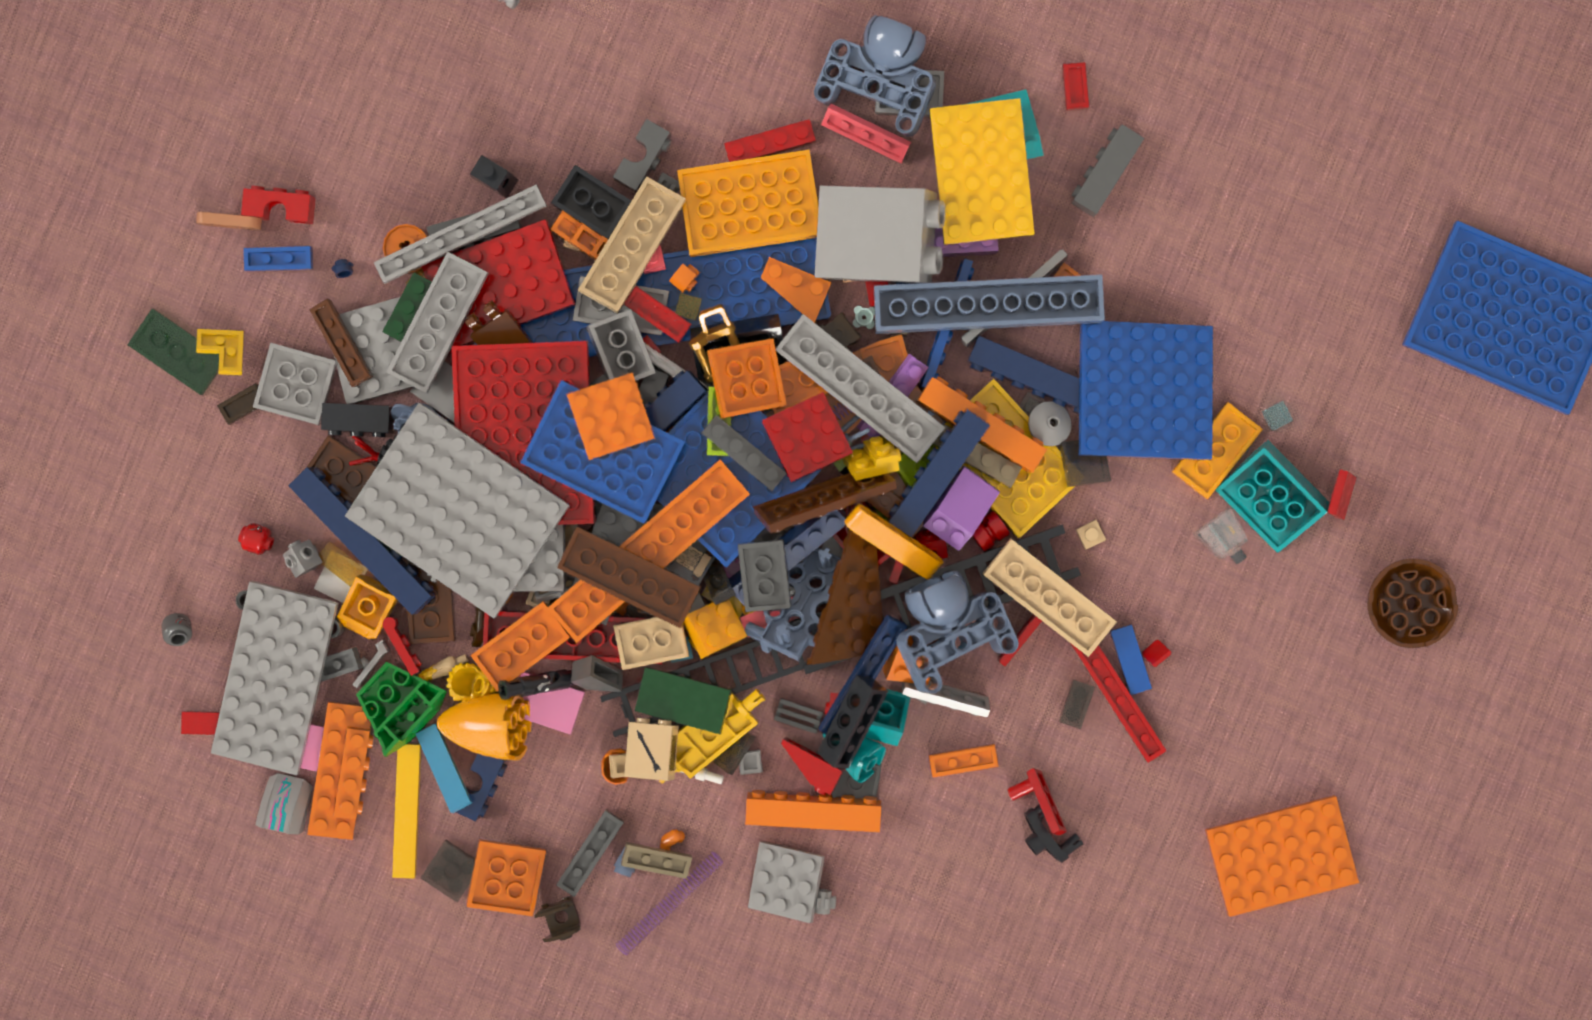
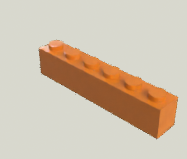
M932 377L928 381L916 401L918 404L953 426L956 424L953 420L960 410L964 412L968 408L990 424L980 439V443L1022 467L1021 469L1028 473L1034 472L1047 451L1043 447L1044 443L1035 437L1028 438L1024 435L1025 431L1016 425L1009 426L1005 423L1006 419L997 413L990 414L986 411L987 407L978 401L971 402L967 399L968 395L959 389L952 390L948 387L949 383L944 379Z
M753 790L747 793L745 825L880 832L881 800H877L873 796H865L864 799L855 798L852 795L832 798V795L829 794L810 796L809 793L799 792L796 795H790L785 791H776L773 794L765 793L763 790Z

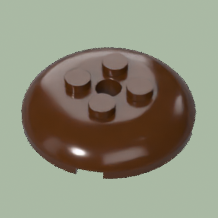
M1413 558L1399 560L1385 567L1373 580L1367 599L1368 614L1376 631L1390 643L1404 648L1427 647L1441 640L1452 628L1458 613L1457 590L1450 576L1436 564ZM1412 597L1415 605L1412 609H1408L1407 599Z

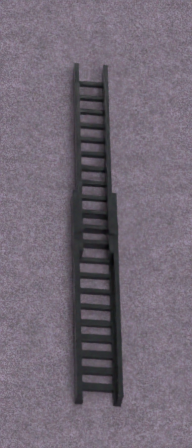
M1057 525L1015 541L1028 552L1029 546L1040 543L1049 569L1063 580L1067 581L1081 576L1078 567L1061 573L1049 539L1066 533L1063 525ZM1005 545L941 567L931 578L939 576L942 579L944 573L958 571L966 581L969 599L973 597V593L964 570L977 565L986 592L997 594L993 582L982 573L987 568L985 562L993 560ZM920 575L880 589L881 600L894 595L902 620L907 625L906 629L911 628L899 593L907 591L927 580ZM1007 593L998 595L1002 604L1015 600ZM988 599L984 600V605L986 608L989 605ZM822 611L816 612L818 618H820ZM801 618L791 621L789 624L791 626H798L801 623ZM817 630L811 631L813 636L817 633ZM755 640L674 669L668 673L675 675L684 673L686 678L692 679L689 671L705 666L711 684L718 686L710 663L726 658L736 685L730 689L736 694L803 669L806 674L848 659L810 665L807 664V661L804 662L801 655L798 661L799 664L783 669L777 651L771 649L778 671L762 677L752 649L761 644L760 641ZM747 650L757 679L741 684L731 656ZM641 682L622 688L621 692H611L600 697L601 702L620 696L623 702L621 707L625 718H628L629 722H636L626 694L640 689ZM654 716L647 718L650 719V723H656L658 722V720H664L662 718ZM629 725L614 730V737L628 733Z

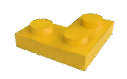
M197 329V353L219 354V374L242 375L244 331Z

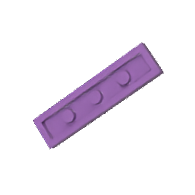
M908 354L889 383L908 397L929 367L911 354ZM863 420L857 426L861 431L867 428L870 429V432L867 433L870 437L881 435Z

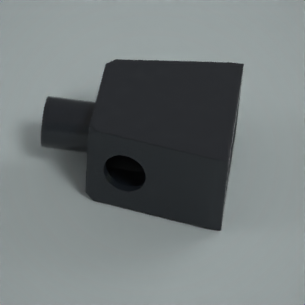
M483 155L480 156L470 173V177L506 199L518 182V179L509 171Z

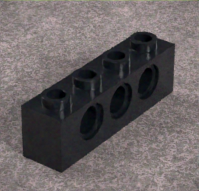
M855 676L817 752L833 768L849 769L888 693V690L870 676Z

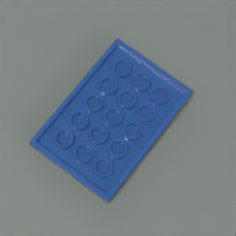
M561 380L520 463L645 524L685 441L650 424L654 439L589 460L567 394L580 389Z

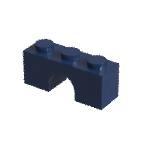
M477 754L470 770L481 776L482 787L477 791L466 788L473 803L456 813L475 822L479 817L483 818L489 807L486 802L489 796L493 798L498 788V785L495 783L499 776L503 777L508 767L505 764L506 760Z

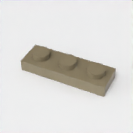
M626 842L621 865L687 879L692 856Z

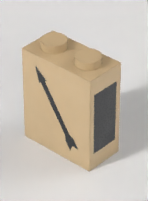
M637 718L636 722H629L624 777L664 781L674 780L679 726L672 725V721L658 720V724L650 723V719Z

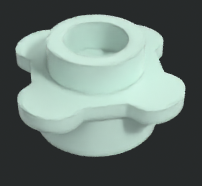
M856 306L854 308V327L864 326L868 329L873 328L875 325L873 322L874 308Z

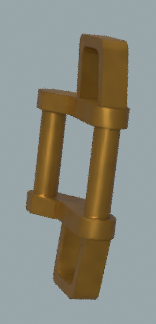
M722 304L699 313L703 332L689 342L691 349L695 350L705 372L704 378L707 383L713 382L709 359L703 346L709 341L725 335L731 346L740 345L735 334L736 328L733 322L730 321ZM718 312L721 313L725 323L708 329L705 317Z

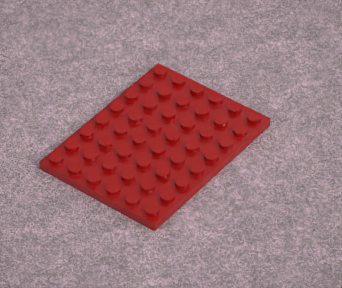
M588 341L451 346L455 427L570 504L558 525L595 524V504L593 498L520 463L560 381L562 380L580 390L590 387Z

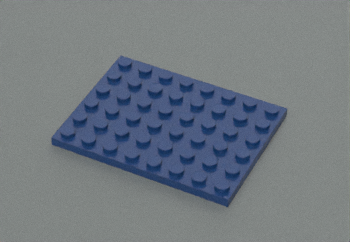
M1456 221L1402 345L1565 415H1570L1592 364V278L1460 221Z

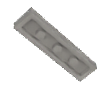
M931 681L926 685L927 688H930ZM902 682V694L910 698H918L931 704H940L953 710H962L976 716L987 717L990 712L989 697L942 685L937 693H922L917 690L914 683Z

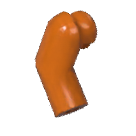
M673 829L664 834L661 838L659 849L670 851L671 846L677 842L681 843L684 841V832Z

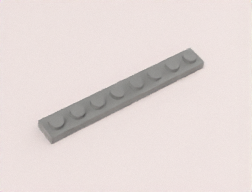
M534 185L374 262L383 283L386 284L446 255L447 252L451 253L547 205L538 186Z

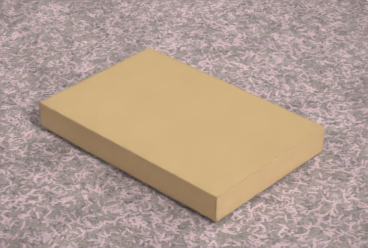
M658 617L614 625L622 670L689 657L683 625L681 628H678Z

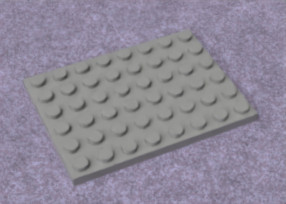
M418 403L345 517L491 617L496 618L570 507V504L422 403Z

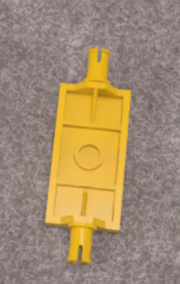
M756 688L744 700H739L733 692L731 693L721 734L683 725L678 730L675 773L684 772L691 779L756 726L758 720L751 711L766 700L762 693L759 694L760 690Z

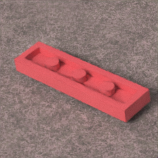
M833 104L829 105L821 124L899 163L903 162L911 144L910 141Z

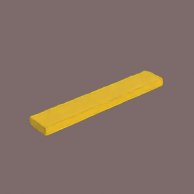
M406 744L397 750L392 878H416L421 766L420 744Z

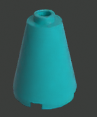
M865 737L849 769L845 768L855 781L859 783L865 782L874 774L875 771L872 768L875 764L880 766L885 756L886 748L881 743Z

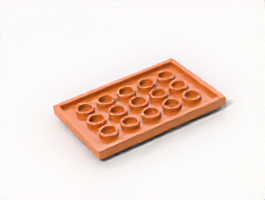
M1335 795L1205 829L1229 917L1359 883Z

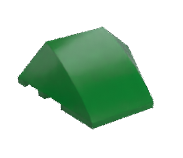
M385 662L356 694L367 719L371 722L374 735L380 742L384 757H387L413 740L416 733L420 732L441 709L447 691L415 675L411 676L409 672L389 662Z

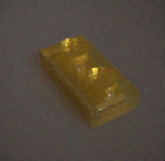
M328 542L319 554L323 562L321 564L350 587L355 578L366 570L332 542Z

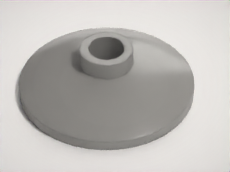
M1043 402L1037 405L1030 413L1028 426L1032 437L1042 441L1045 446H1056L1064 442L1069 436L1071 418L1063 406L1055 402ZM1051 419H1054L1055 427L1050 424Z

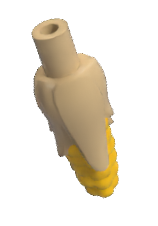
M466 654L457 658L454 656L446 657L419 673L418 677L429 681L447 676L453 667L459 665V663H468L469 659Z

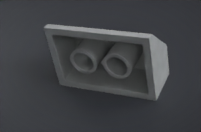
M631 309L586 326L607 381L632 372L635 381L656 373Z

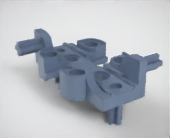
M818 547L806 556L802 563L799 562L788 571L789 586L795 589V595L791 599L792 607L763 610L765 622L767 623L766 628L764 629L749 622L745 626L747 636L760 641L762 651L768 654L771 649H774L799 661L808 645L814 647V636L810 632L818 630L817 626L820 618L816 615V609L819 605L828 602L830 595L828 590L833 582L832 577L837 561L841 560V558L830 553L829 548L823 550ZM798 573L802 575L798 579L791 578L793 574ZM817 578L822 581V585L819 588H812L810 586V581ZM773 611L781 612L777 617L770 615ZM797 616L801 618V623L798 626H791L788 622L789 619Z

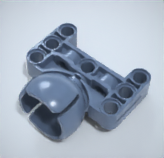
M874 15L865 27L863 47L844 39H838L833 42L814 88V96L824 105H830L836 102L841 89H845L899 110L895 122L896 128L904 136L911 137L918 132L936 88V80L928 71L912 66L920 59L924 52L926 36L919 31H914L912 34L911 27L883 16ZM847 46V53L844 56H839V49ZM851 66L864 70L865 72L863 73L861 71L855 70ZM838 67V75L833 78L830 77V71ZM928 77L930 80L928 86L921 88L919 85L921 79ZM892 82L905 86V88L894 85ZM874 83H879V90L876 93H871V86ZM829 88L831 91L829 97L822 99L823 90ZM914 99H921V105L917 109H912V101ZM906 120H912V127L909 130H903V123Z
M956 570L944 573L942 575L943 581L939 576H935L914 586L905 593L907 608L912 616L920 622V625H915L901 632L897 637L896 643L915 687L922 693L934 694L941 689L942 679L937 670L938 667L987 642L990 643L994 652L1000 654H1011L1018 648V639L999 596L993 592H982L968 599L966 581ZM986 597L989 600V605L987 608L984 605V599ZM994 618L998 620L997 628L993 626ZM909 636L913 638V644L911 647H909L907 644V639ZM957 637L960 639V646L958 648L955 646ZM1004 638L1007 641V646L1005 649L1002 646V641ZM919 656L922 659V665L920 668H918L916 664L917 658ZM928 677L931 679L930 688L926 687Z

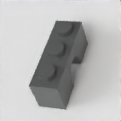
M646 119L635 138L639 144L647 149L645 158L640 162H631L623 158L613 176L614 180L637 193L650 172L658 168L661 159H659L661 153L669 149L672 143L670 132Z

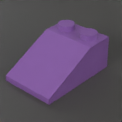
M963 466L925 517L923 526L959 551L974 534L1000 491L966 466Z

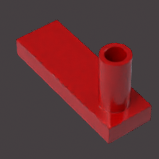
M1035 768L1026 771L1028 779L1007 789L1010 798L1014 801L1034 791L1052 834L1060 836L1066 833L1067 830L1042 771Z

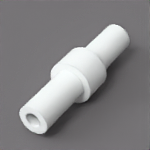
M703 768L694 775L697 780H708L718 784H722L724 779L723 775L710 772L707 768Z

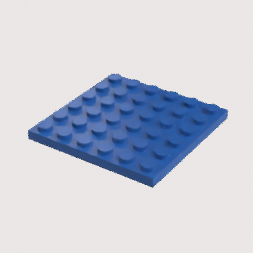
M1115 321L1080 324L1079 455L1211 460L1213 326Z
M707 392L668 432L685 441L657 500L666 507L714 464L721 460L750 495L698 540L727 568L739 556L738 544L752 542L766 528L755 515L753 506L804 489L822 470L815 471L792 483L786 474L774 490L770 491L729 456H707V438L701 434L706 428L708 420ZM761 411L731 416V427L785 472L762 424V420L768 417Z

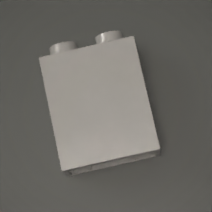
M820 186L815 277L828 280L932 283V274H940L943 263L941 247L934 246L935 228H943L946 215L944 201L937 200V193L927 189Z

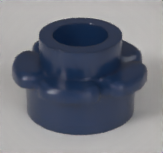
M340 259L331 268L337 278H346L353 274L352 267L354 265L352 262H348L347 259Z

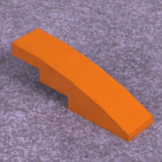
M564 211L560 213L550 228L552 232L594 260L597 259L608 241L607 238L599 235L585 224H581Z

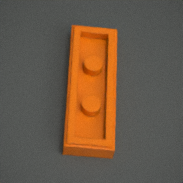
M995 744L929 755L933 778L999 767Z

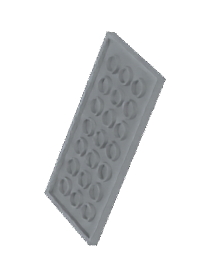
M253 580L249 581L212 745V754L293 775L300 773L338 602Z

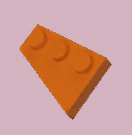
M769 257L761 276L765 283L787 300L795 309L814 323L816 322L831 282L822 278H816L810 273Z

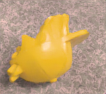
M459 663V665L452 668V671L449 672V678L446 679L448 682L446 687L449 688L450 696H452L454 701L464 702L496 692V689L482 670L473 663Z

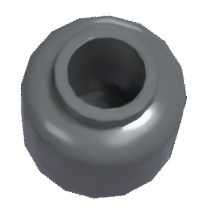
M174 613L166 616L162 621V636L167 644L182 646L191 640L193 633L191 620L188 616Z

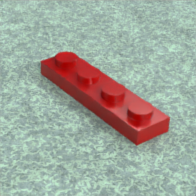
M810 119L726 142L724 145L728 160L732 162L772 155L814 143L816 139Z

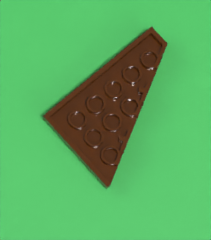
M849 528L843 542L845 547L841 560L837 561L832 577L833 582L828 590V594H830L826 608L822 610L817 626L818 631L814 635L813 642L815 644L811 657L807 658V664L810 665L862 656L883 622L877 547Z

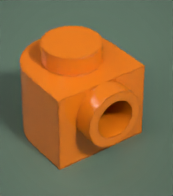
M682 264L669 282L682 293L686 290L691 292L698 283L696 278L700 272L691 264L688 267Z

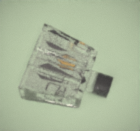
M1232 508L1225 509L1193 533L1219 559H1224L1229 555L1235 564H1238L1247 558L1240 546L1246 543L1248 539Z

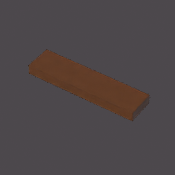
M327 298L309 309L351 387H356L373 377L331 299Z

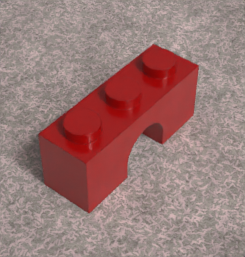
M252 185L251 189L243 188L241 215L269 220L271 209L277 204H284L286 208L285 219L287 221L313 225L316 198L309 195V191L295 190V193H287V189L273 188V191H267L265 187Z

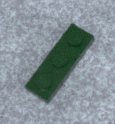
M416 273L412 274L382 331L383 333L402 342L432 283L430 280Z

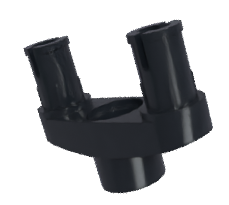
M1040 804L1034 809L1031 807L1024 813L1026 821L1033 834L1025 839V842L1036 856L1046 850L1057 861L1063 863L1069 858L1068 855L1084 845L1076 833L1061 845L1057 844L1041 823L1045 816Z

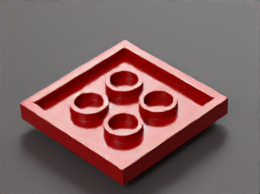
M824 392L762 420L767 435L791 483L853 454Z

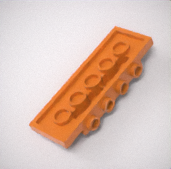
M328 701L307 835L353 840L357 814H362L363 801H359L360 792L365 793L367 779H363L364 770L368 771L370 757H366L367 748L372 749L374 735H369L371 722L367 719L361 705Z

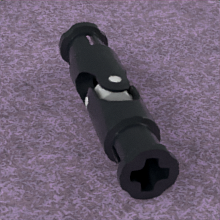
M561 669L522 676L512 681L501 680L498 683V690L501 699L508 700L510 697L518 695L525 697L538 693L568 689L576 684L571 683L572 670Z

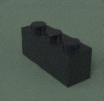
M322 403L321 430L328 431V435L342 436V431L350 432V436L364 437V432L372 433V437L386 438V433L393 434L392 406Z

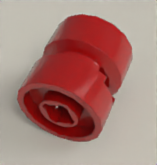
M992 511L983 518V522L979 524L972 537L979 547L986 552L995 545V540L1001 541L1010 533L998 515Z

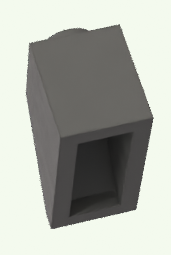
M592 655L573 661L571 683L586 690L621 692L624 671Z

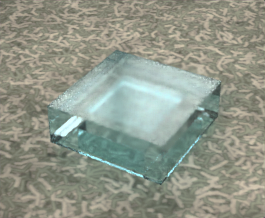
M1283 401L1262 411L1271 431L1293 421Z

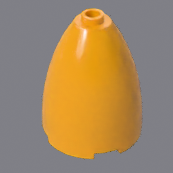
M499 693L487 694L460 702L445 710L437 719V727L449 740L471 752L497 759L518 761L522 759L527 751V745L524 744L527 739V733L531 732L532 722L525 720V715L530 717V703L519 695L510 697L508 700H502Z

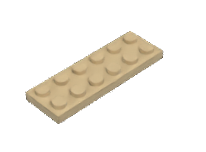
M646 177L578 291L610 310L619 313L684 205L686 198Z
M1011 538L982 573L1088 657L1117 622Z

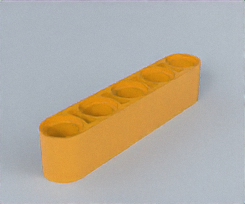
M858 504L844 521L850 530L927 580H930L944 563L932 550L862 504Z

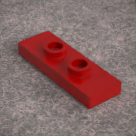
M637 286L634 287L624 303L626 307L678 343L681 342L692 326L691 323Z

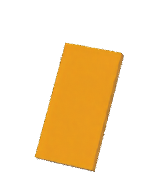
M1226 402L1212 420V459H1181L1172 470V473L1205 499H1209L1263 429L1232 404Z

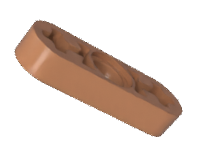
M197 212L196 224L261 230L262 219L251 216Z

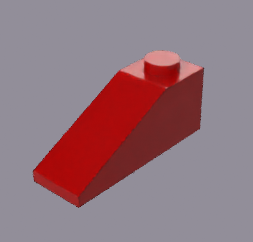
M788 737L784 738L781 742L782 746L808 782L815 787L814 790L822 795H831L845 768H833L818 753Z

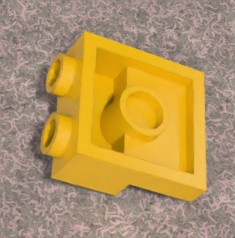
M880 436L863 441V450L854 449L852 450V455L843 458V463L856 481L899 471L898 462H901L899 449H894V444L886 440L885 437Z

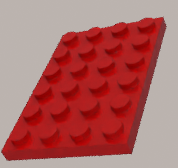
M546 219L453 253V255L489 273L468 314L469 316L474 312L483 325L492 319L483 310L485 308L484 305L491 300L501 312L508 309L519 325L576 305ZM444 257L422 266L426 279L431 282L433 281ZM465 322L452 346H465L474 342L470 337L474 331Z

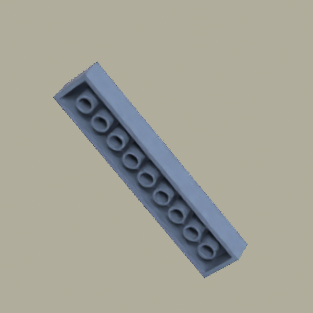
M1102 275L874 286L876 334L1101 323L1105 320Z

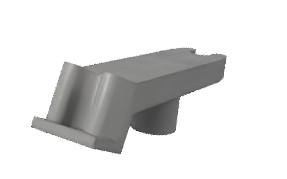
M386 639L375 644L378 652L371 661L365 657L361 659L364 670L352 684L354 687H360L382 657L390 651L385 642Z

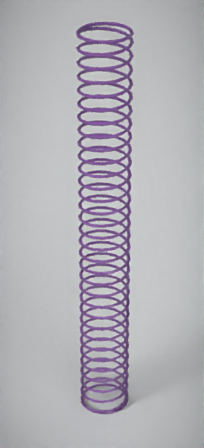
M712 851V855L719 861L720 865L716 863L710 855H708L709 858L716 864L717 868L713 866L707 858H705V860L713 867L714 871L711 870L704 861H702V863L710 870V872H715V868L718 869V865L721 866V863L723 864V861L715 852ZM699 864V866L707 873V875L710 874L704 869V867L701 864ZM696 867V869L704 876V878L707 877L701 872V870L698 867ZM693 870V872L701 879V881L704 880L697 874L695 870ZM690 873V875L697 881L698 885L700 886L699 883H701V882H699V881L694 877V875H693L692 873ZM687 876V878L694 884V886H695V888H696V886H698V885H696V884L691 880V878H690L689 876ZM683 878V880L691 887L692 891H690L681 881L680 883L688 890L689 894H687L678 884L677 886L685 893L686 897H684L678 891L677 888L674 887V889L682 896V898H687V895H690V892H693V889L695 888H693L688 883V881ZM671 890L674 896L677 897L680 901L681 899L675 894V892ZM668 893L670 898L677 904L678 902ZM665 896L667 901L673 905V903ZM662 899L663 903L667 907H669V905ZM659 902L660 906L664 910H666V908ZM656 905V908L664 915V917L669 916V913L668 915L664 914L663 911ZM653 908V911L661 918V920L666 919V917H661L660 914ZM650 911V914L658 921V923L662 922L658 920L657 917ZM646 914L647 917L655 924V926L659 925L655 923L654 920L648 914ZM643 917L644 920L652 927V930L645 924L644 926L649 930V933L643 927L641 929L646 933V936L640 930L638 931L643 936V939L635 932L634 934L640 939V942L633 935L631 937L637 942V945L630 938L628 940L633 944L634 948L627 941L625 942L631 951L635 949V946H638V943H641V940H644V937H647V934H650V931H653V928H656L645 917ZM622 944L620 945L623 949L625 948V949L627 950V952H628V951L631 952L630 950H628V949L626 948V946H625L624 944H623V945H622ZM618 947V949H619L624 955H628L627 952H626V953L623 952V951Z

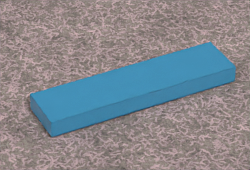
M433 724L416 733L450 813H455L472 804L473 802L437 724Z

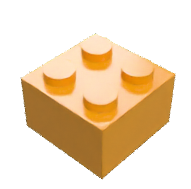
M728 596L689 613L684 621V625L701 659L747 637Z

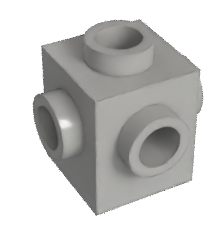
M310 539L302 543L300 540L293 542L288 546L289 550L283 554L285 563L291 569L295 578L314 570L323 563L318 555L317 548L311 543Z

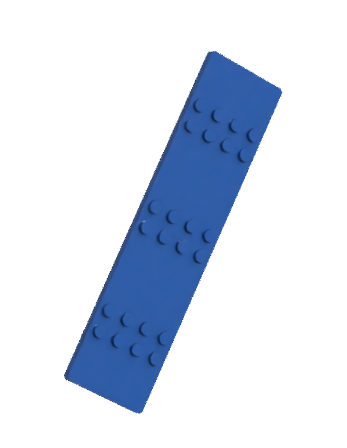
M817 238L690 257L689 250L663 254L666 270L644 274L643 272L636 285L669 291L667 307L691 323L692 326L690 328L701 327L699 313L719 304L724 306L730 321L779 314L781 326L796 324L803 314L765 283L761 276L769 257L815 276ZM682 264L686 267L691 264L700 272L696 278L698 283L691 292L686 290L682 293L669 282ZM592 266L564 270L575 304L580 276L586 277ZM828 293L816 321L829 319L831 316ZM575 305L520 325L533 343L588 341L589 357L597 356L586 326L591 324L573 321ZM719 312L705 317L706 325L725 323L722 314ZM690 329L681 342L691 341ZM640 332L642 339L648 335L657 346L678 343L664 332L662 336Z

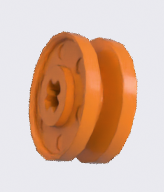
M403 224L394 227L384 238V257L428 237L427 234L415 225ZM422 266L409 272V274L421 271Z

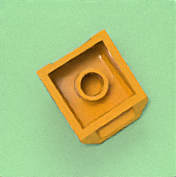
M361 574L355 578L337 615V619L344 627L367 639L377 638L383 628V620L390 616L398 600L381 582Z

